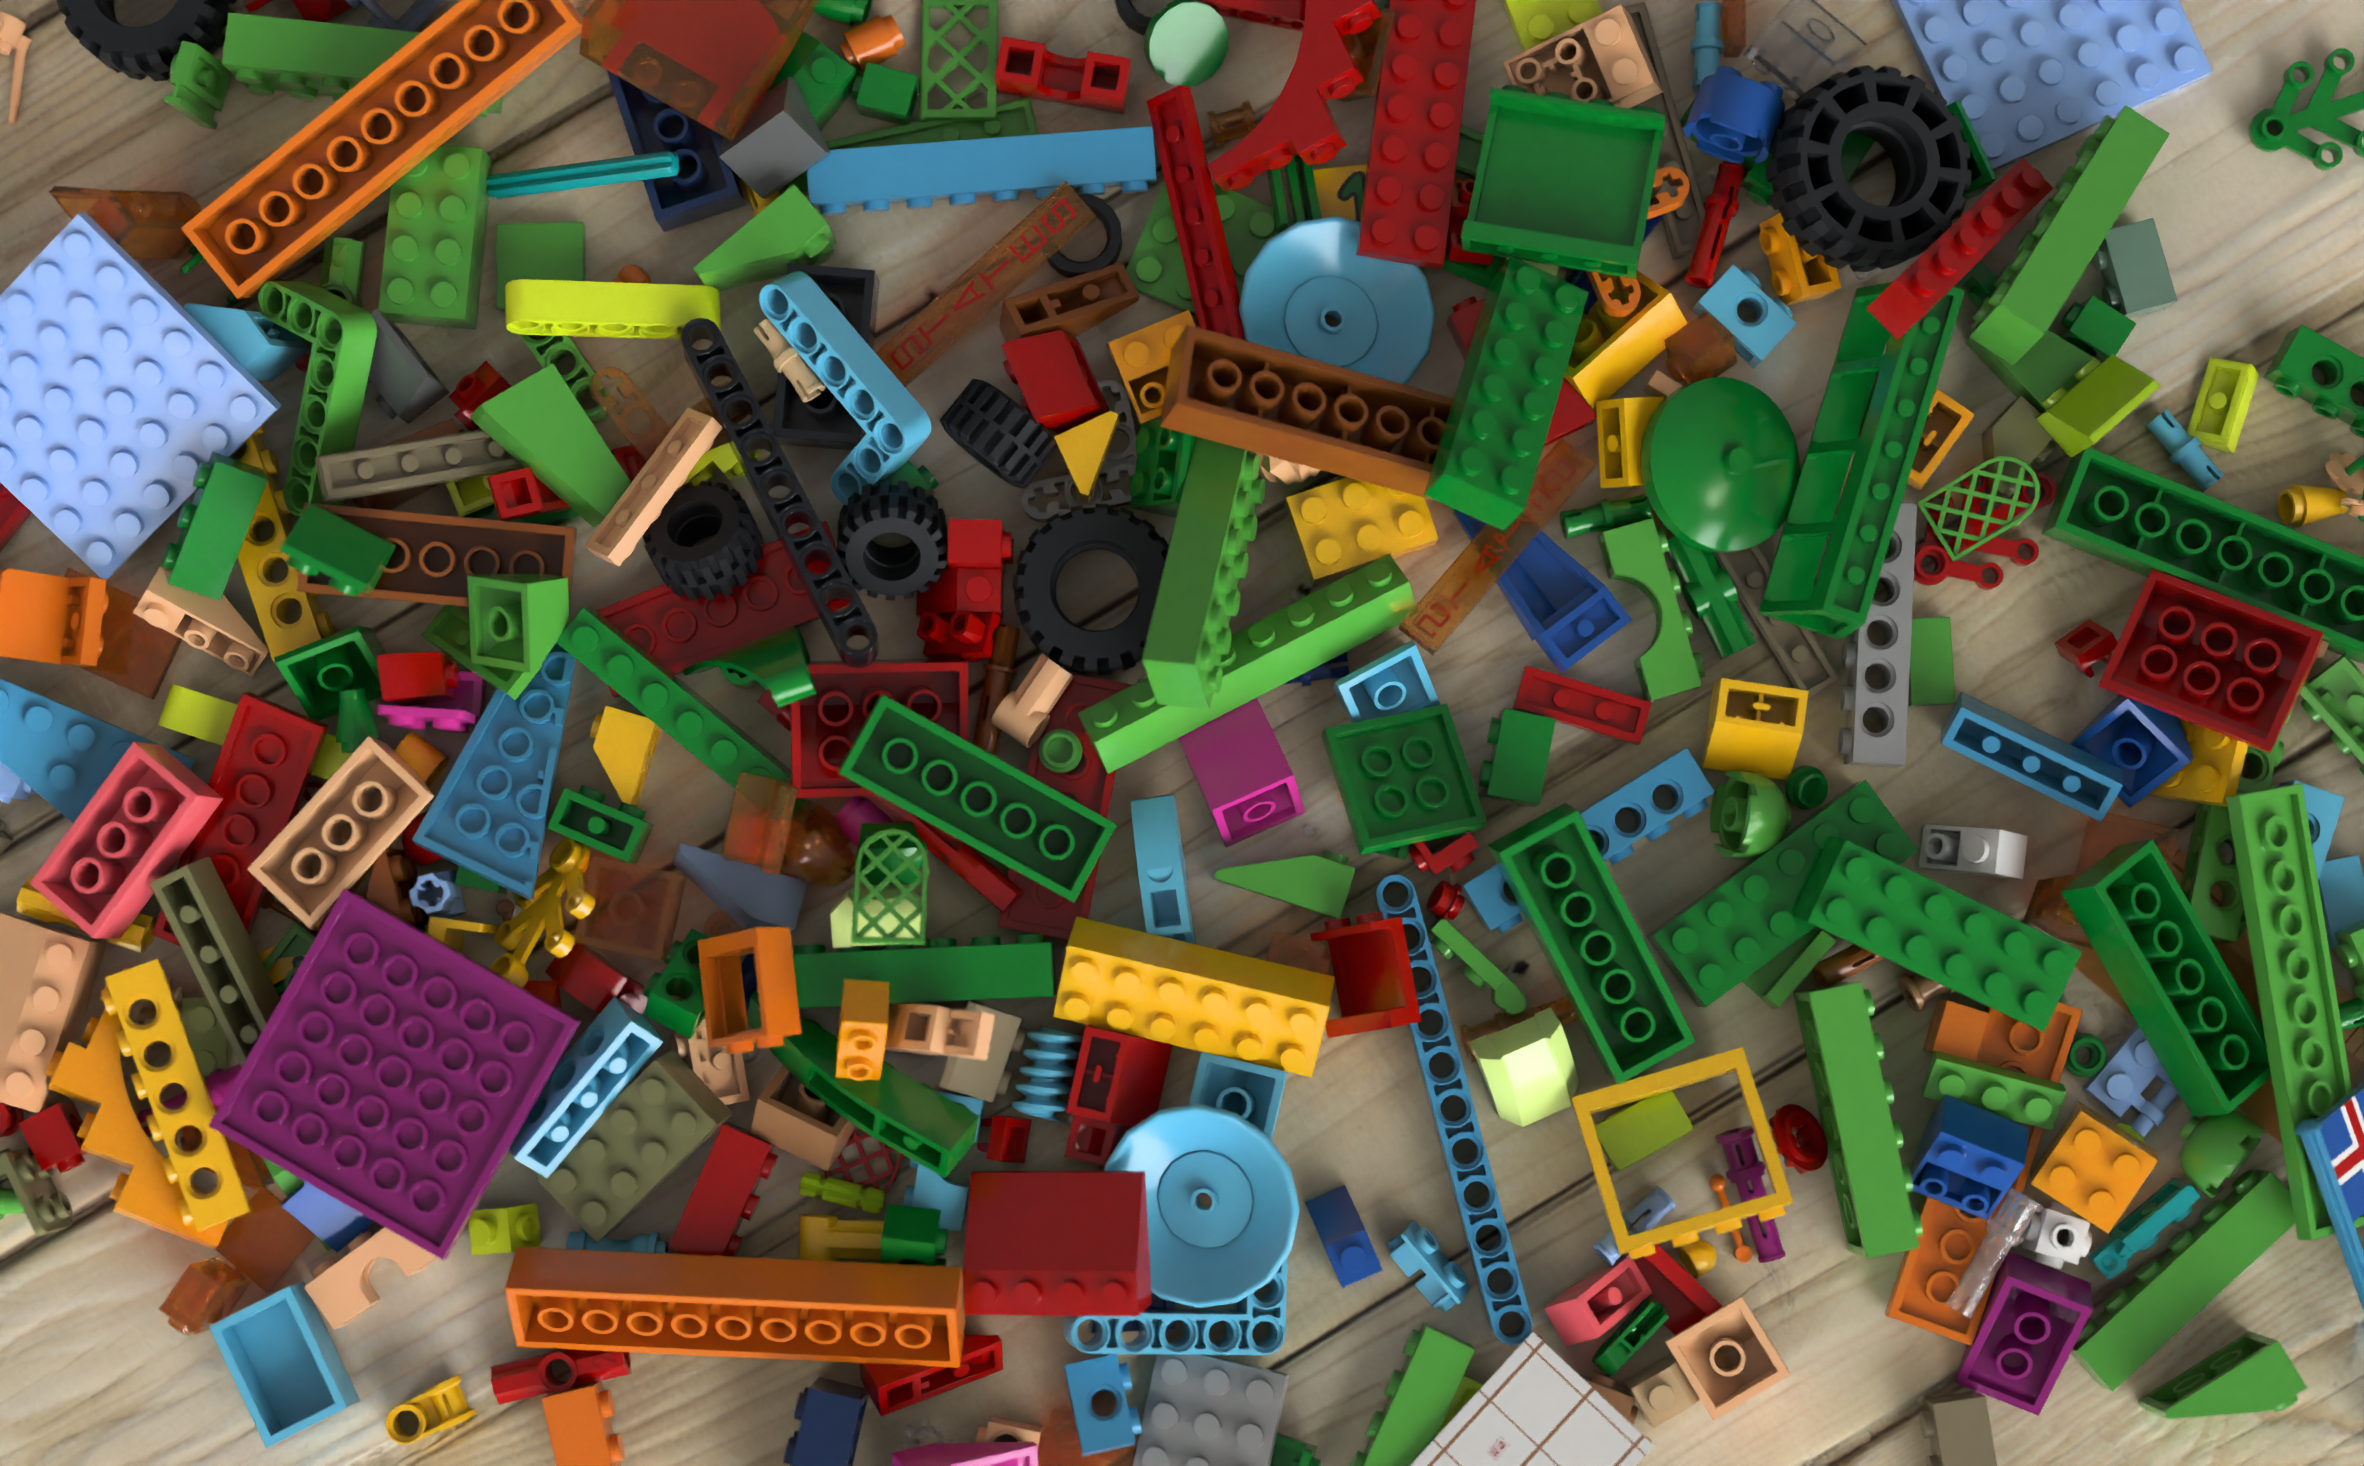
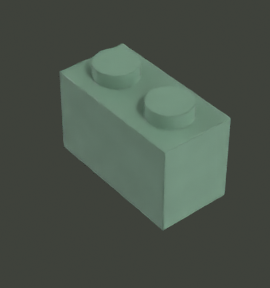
M2154 218L2110 229L2091 260L2095 270L2101 272L2105 287L2102 288L2103 302L2129 319L2165 310L2175 303L2177 297Z

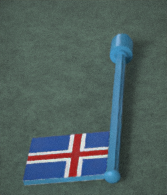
M2363 1082L2317 1120L2308 1119L2300 1122L2296 1126L2295 1133L2302 1138L2364 1311V1251L2353 1223L2364 1214Z

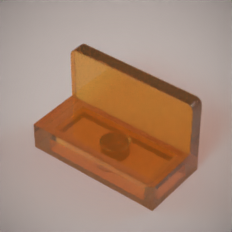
M745 772L738 774L721 852L725 860L754 864L762 872L780 875L798 790L790 780Z

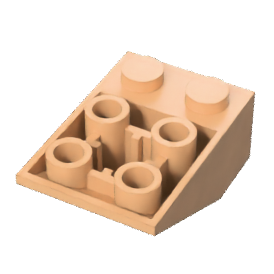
M1621 4L1503 62L1512 85L1522 87L1532 94L1545 95L1548 92H1559L1568 95L1571 100L1588 102L1591 99H1604L1612 102L1615 107L1629 109L1664 92L1632 16Z

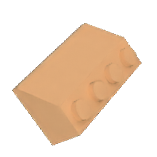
M368 736L247 870L309 929H314L334 907L343 889H350L434 795L419 774L391 747L382 741Z

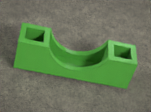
M1651 518L1602 532L1597 539L1609 579L1624 581L1639 588L1648 597L1655 611L1656 631L1653 641L1645 653L1634 661L1644 700L1653 702L1701 687L1700 678L1705 677V669L1699 652L1692 653L1688 636L1693 635V628L1687 611H1680L1676 595L1681 593V588L1675 569L1668 570L1664 553L1668 552L1669 548L1663 528H1656L1654 519Z

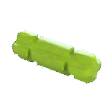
M810 1171L804 1172L801 1177L799 1193L813 1198H817V1195L822 1196V1200L855 1209L861 1206L863 1211L874 1214L881 1213L886 1199V1193L883 1190L868 1187L866 1190L863 1189V1185L833 1177L824 1179L822 1174Z

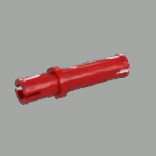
M1728 161L1720 163L1712 193L1705 198V217L1697 238L1688 273L1685 276V281L1693 287L1708 289L1713 285V278L1731 218L1737 215L1739 209L1737 198L1746 174V169L1741 164Z

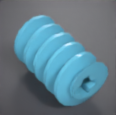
M1041 1026V1031L1028 1032L1027 1038L1038 1044V1047L1026 1049L1023 1052V1055L1034 1061V1064L1020 1067L1019 1070L1020 1073L1030 1079V1082L1016 1084L1015 1088L1026 1096V1100L1012 1102V1107L1024 1114L1064 1122L1055 1116L1054 1112L1067 1110L1068 1104L1059 1099L1058 1095L1071 1093L1072 1087L1061 1079L1075 1075V1069L1066 1064L1065 1061L1078 1059L1080 1052L1069 1046V1043L1082 1041L1083 1035Z

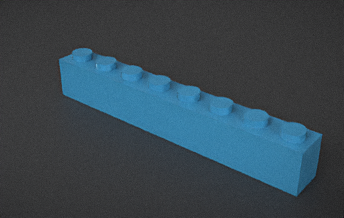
M1153 126L829 150L830 154L807 169L809 202L815 209H820V215L845 214L846 206L863 205L864 212H882L890 210L889 203L906 202L907 209H923L933 207L932 200L950 199L951 206L976 204L975 197L993 196V202L996 203L1014 202L1019 200V194L1035 192L1036 199H1055L1062 197V190L1079 189V194L1097 196L1105 194V187L1122 186L1123 193H1138L1148 191V184H1155L1157 179Z

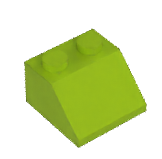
M2113 354L2100 363L2094 357L2074 374L2079 381L2073 387L2066 391L2063 386H2060L2041 403L2046 410L2036 420L2065 453L2072 458L2094 445L2161 385L2151 376Z

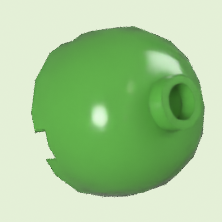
M1728 771L1725 776L1730 778L1726 784L1717 785L1711 803L1710 830L1711 832L1719 833V839L1722 844H1714L1716 851L1723 857H1759L1777 845L1784 833L1789 829L1791 824L1790 808L1787 806L1780 787L1765 775L1748 771Z
M2232 1111L2226 1115L2206 1116L2202 1120L2197 1116L2192 1117L2179 1134V1137L2185 1141L2180 1152L2181 1168L2186 1177L2199 1190L2214 1199L2224 1189L2220 1184L2226 1177L2233 1178L2260 1143L2261 1139L2258 1137L2263 1135L2266 1129L2237 1111Z

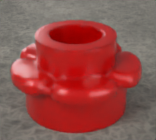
M1441 881L1434 888L1428 899L1426 910L1435 915L1436 921L1447 918L1453 920L1458 916L1465 902V897L1460 895L1461 885L1456 883L1453 886L1446 881Z

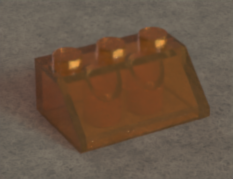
M54 186L49 191L71 220L77 214L85 211L133 259H178L192 244L181 230V227L201 212L198 202L184 192Z

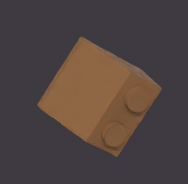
M782 1065L757 1100L750 1134L829 1171L848 1143L856 1125L835 1112Z

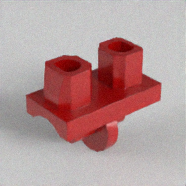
M969 610L957 611L955 614L949 615L923 612L917 629V636L925 641L922 654L929 659L963 658L968 662H979L984 657H991L994 646L992 634L999 625L1001 617L994 612L972 613Z

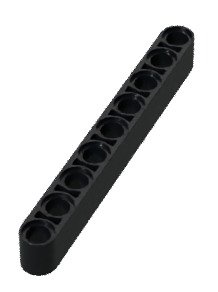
M697 318L691 320L684 326L681 333L684 356L716 420L723 427L722 431L840 658L845 664L854 668H863L870 665L878 655V634L872 619L719 328L709 319ZM701 339L712 342V345L704 350H697L692 347L696 341ZM718 376H728L732 379L728 385L723 387L711 384V381ZM739 412L751 415L750 420L742 424L730 421V418ZM757 449H766L771 453L767 459L762 461H755L749 457L750 453ZM776 486H785L790 489L789 494L783 498H773L768 492ZM795 523H804L810 527L809 531L801 536L792 535L787 531ZM816 560H823L830 565L828 570L820 574L812 573L807 569L808 565ZM834 598H844L850 603L848 608L840 612L832 611L826 606ZM856 635L864 636L870 641L868 646L861 650L851 649L846 643L848 639Z

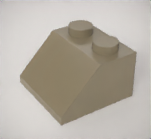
M969 1001L966 1011H977L995 1015L987 1060L949 1056L939 1086L994 1102L997 1094L1005 1096L1013 1071L1006 1069L1012 1052L1020 1054L1028 1029L1021 1027L1024 1019L1022 1017L977 1001Z

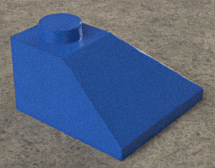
M2118 695L2069 743L2121 769L2123 786L2117 796L2129 808L2177 773L2194 758L2179 717L2122 695Z

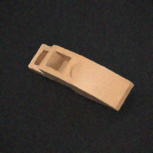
M889 1004L888 1028L884 1051L935 1057L942 1055L987 1060L995 1015L977 1011L955 1010L934 1005Z

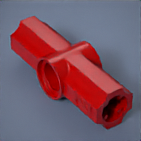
M558 1349L554 1352L494 1365L491 1367L493 1393L498 1404L552 1392L561 1393L570 1388L630 1375L631 1358L629 1352ZM555 1359L565 1360L569 1364L571 1376L568 1381H560L554 1377L552 1364Z

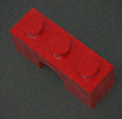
M1002 36L995 72V83L999 93L1124 114L1131 78V59L1088 51L1085 58L1064 57L1048 51L1044 43Z

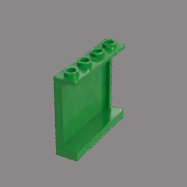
M1506 85L1502 89L1491 87L1490 108L1468 217L1467 220H1464L1461 234L1462 250L1505 258L1512 256L1518 260L1636 279L1662 145L1666 114H1660L1657 110L1648 106H1634L1632 109L1615 107L1612 102L1604 99H1591L1588 102L1571 100L1568 95L1559 92H1548L1545 95L1528 93L1526 89L1514 85Z

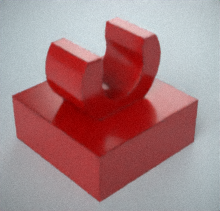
M2088 619L2054 644L2061 657L2074 664L2078 671L2092 678L2095 675L2091 665L2098 660L2108 665L2112 656L2111 652L2115 649L2117 641L2112 632L2093 620Z
M993 1115L992 1119H982L980 1125L991 1128L989 1143H977V1149L987 1152L986 1159L1000 1162L1025 1163L1032 1120Z

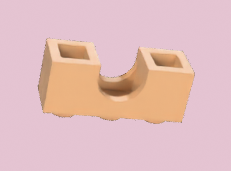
M386 1227L374 1236L368 1230L347 1245L351 1252L337 1262L334 1257H331L311 1271L315 1279L305 1285L304 1289L333 1330L346 1326L381 1300L370 1282L371 1267L379 1257L389 1258L396 1262L406 1277L418 1273L438 1257Z

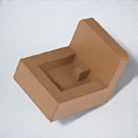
M1593 1371L1591 1378L1580 1375L1627 1421L1634 1425L1638 1412V1407L1633 1405L1635 1398L1629 1392L1616 1388L1618 1380Z

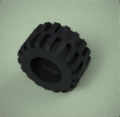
M973 378L940 419L945 432L966 452L1002 480L1012 486L1023 489L1029 485L1058 448L1052 434L1040 422L1037 423L1028 411L995 386L983 380Z
M881 480L879 487L874 488L871 483L863 486L862 495L854 492L848 498V505L842 506L837 528V555L849 578H852L855 589L860 591L865 588L867 589V596L877 598L878 594L886 595V600H895L896 595H903L904 599L914 597L915 590L923 593L930 588V581L937 582L941 577V568H945L947 562L946 516L943 508L938 509V500L933 495L925 497L924 488L918 485L914 489L908 488V482L902 480L898 481V485H890L889 480ZM884 533H899L913 541L901 547L890 548L881 546L872 541V539Z
M701 481L699 486H693L692 483L683 485V490L674 492L662 508L658 519L651 523L643 534V540L646 543L645 549L668 588L671 587L674 594L680 597L686 594L689 600L698 601L700 596H704L706 601L715 600L717 594L723 593L724 596L733 593L732 588L736 585L740 587L748 582L746 576L756 573L759 568L756 560L762 559L764 553L761 546L764 543L762 534L745 500L742 499L740 493L734 488L729 490L727 484L720 482L715 486H712L710 481ZM715 535L708 542L699 546L692 547L699 540L707 536Z

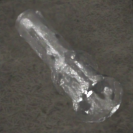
M2011 1187L2006 1192L2007 1197L1994 1219L1989 1218L1987 1220L1985 1228L1989 1231L1951 1297L1945 1303L1970 1319L2012 1245L2017 1248L2018 1244H2022L2024 1229L2034 1212H2040L2043 1208L2042 1205Z

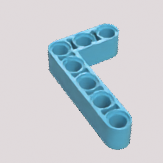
M794 271L765 285L759 293V303L767 318L866 432V435L831 476V488L834 495L839 501L848 505V498L854 492L862 495V487L870 483L874 488L878 487L881 480H886L902 467L931 433V422L926 411L813 279L804 272Z
M1288 1256L1270 1281L1268 1294L1262 1299H1256L1253 1292L1237 1302L1236 1310L1146 1309L1139 1316H1067L1063 1324L1064 1337L1073 1347L1089 1354H1273L1280 1349L1285 1339ZM1093 1319L1096 1325L1095 1335L1087 1342H1080L1077 1337L1079 1325L1085 1320ZM1129 1320H1137L1140 1328L1139 1335L1132 1342L1125 1343L1121 1337L1122 1327ZM1180 1320L1183 1326L1182 1336L1176 1342L1168 1343L1165 1338L1166 1327L1172 1321ZM1217 1321H1223L1226 1326L1224 1338L1218 1343H1211L1208 1334L1210 1327ZM1266 1321L1269 1328L1268 1336L1263 1342L1255 1344L1252 1339L1253 1328L1259 1322Z

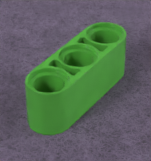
M520 335L542 368L552 363L557 368V364L562 358L566 356L575 357L576 365L574 369L566 375H561L580 405L583 396L587 392H600L601 399L599 404L591 410H584L592 423L602 422L611 415L614 408L611 393L570 336H547L544 339L535 340L532 338V335Z

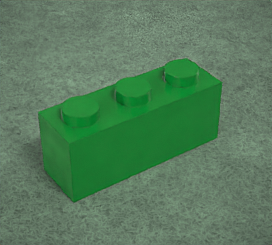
M213 451L208 463L200 462L193 479V486L198 488L192 503H184L177 520V527L182 528L176 544L169 542L161 561V567L166 569L165 574L169 584L220 601L268 478L264 469Z

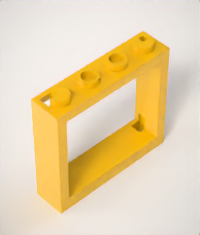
M1743 1047L1571 1097L1572 1106L1619 1255L1629 1253L1631 1260L1657 1253L1654 1245L1672 1240L1674 1248L1700 1240L1697 1232L1715 1227L1717 1235L1743 1228L1741 1219L1758 1215L1760 1222L1768 1221L1786 1215L1784 1207L1793 1203ZM1735 1072L1774 1193L1629 1236L1591 1114Z

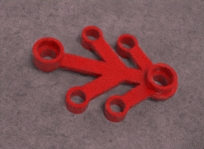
M1973 468L1968 469V470L1965 471L1963 474L1967 473L1968 471L1972 470ZM2036 473L2040 483L2041 498L2034 510L2044 508L2052 503L2056 497V484L2049 475L2044 473ZM1978 475L1981 479V486L1975 488V491L1983 493L1989 484L1988 477ZM2031 475L2027 477V481L2034 482ZM1968 477L1960 481L1961 488H1970ZM2022 485L2018 501L2032 504L2034 500L2028 495L2029 486ZM1942 492L1934 498L1938 497L1944 500L1946 492ZM1963 494L1961 510L1965 508L1967 494ZM1950 496L1948 507L1953 508L1954 502ZM1973 496L1969 512L1979 514L1982 498ZM2003 503L1992 511L1991 517L2007 521L2011 505ZM2016 506L2014 517L2027 508ZM1927 508L1936 525H1938L1941 512ZM1960 515V517H1959V522H1958L1957 531H1959L1960 523H1961V520H1962V516H1961V515ZM1968 517L1964 533L1980 536L1984 521ZM1927 521L1924 543L1915 547L1914 581L1921 585L1933 586L1941 583L1946 577L1975 582L1983 590H1991L2001 584L2003 571L1995 563L1989 562L1978 566L1957 560L1953 562ZM1989 522L1986 537L2002 525ZM1956 536L1947 541L1952 551H1954ZM1994 537L1972 550L2010 558L2018 566H2026L2033 563L2039 555L2037 544L2027 538L2015 541ZM1962 538L1959 553L1976 544L1977 541ZM2019 545H2026L2030 549L2031 555L2028 560L2021 559L2018 556L2017 549ZM1924 557H1929L1935 562L1933 572H1927L1922 568L1921 561ZM1984 569H1990L1994 572L1995 581L1993 584H1988L1982 579V571Z

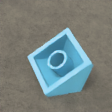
M1413 640L1335 681L1332 687L1351 723L1441 705Z
M1201 1052L1189 1105L1200 1104L1237 1113L1268 1135L1272 1140L1288 1072Z

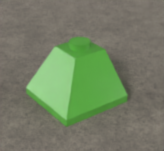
M539 573L467 576L471 663L529 673L537 672L569 623L568 577Z

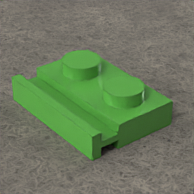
M182 41L179 52L173 57L170 66V83L174 85L172 96L165 95L164 101L199 126L216 130L217 123L213 121L215 110L222 111L232 73L222 65L221 61L200 45Z

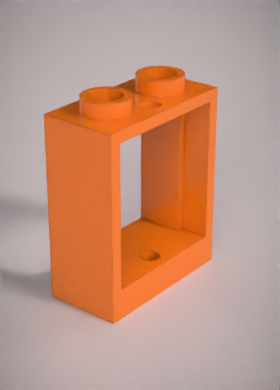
M755 927L697 941L708 1047L727 1046V1054L746 1053L754 1051V1043L757 1044V1048L778 1047L784 1045L783 1037L801 1034L790 927ZM754 953L762 1027L748 1030L740 956Z

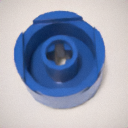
M1719 66L1715 74L1709 75L1702 80L1686 122L1684 134L1689 139L1692 133L1698 138L1696 147L1713 157L1742 164L1745 156H1756L1754 164L1761 163L1769 155L1775 134L1785 111V104L1781 99L1784 91L1773 82H1756L1742 77L1741 72L1735 68Z

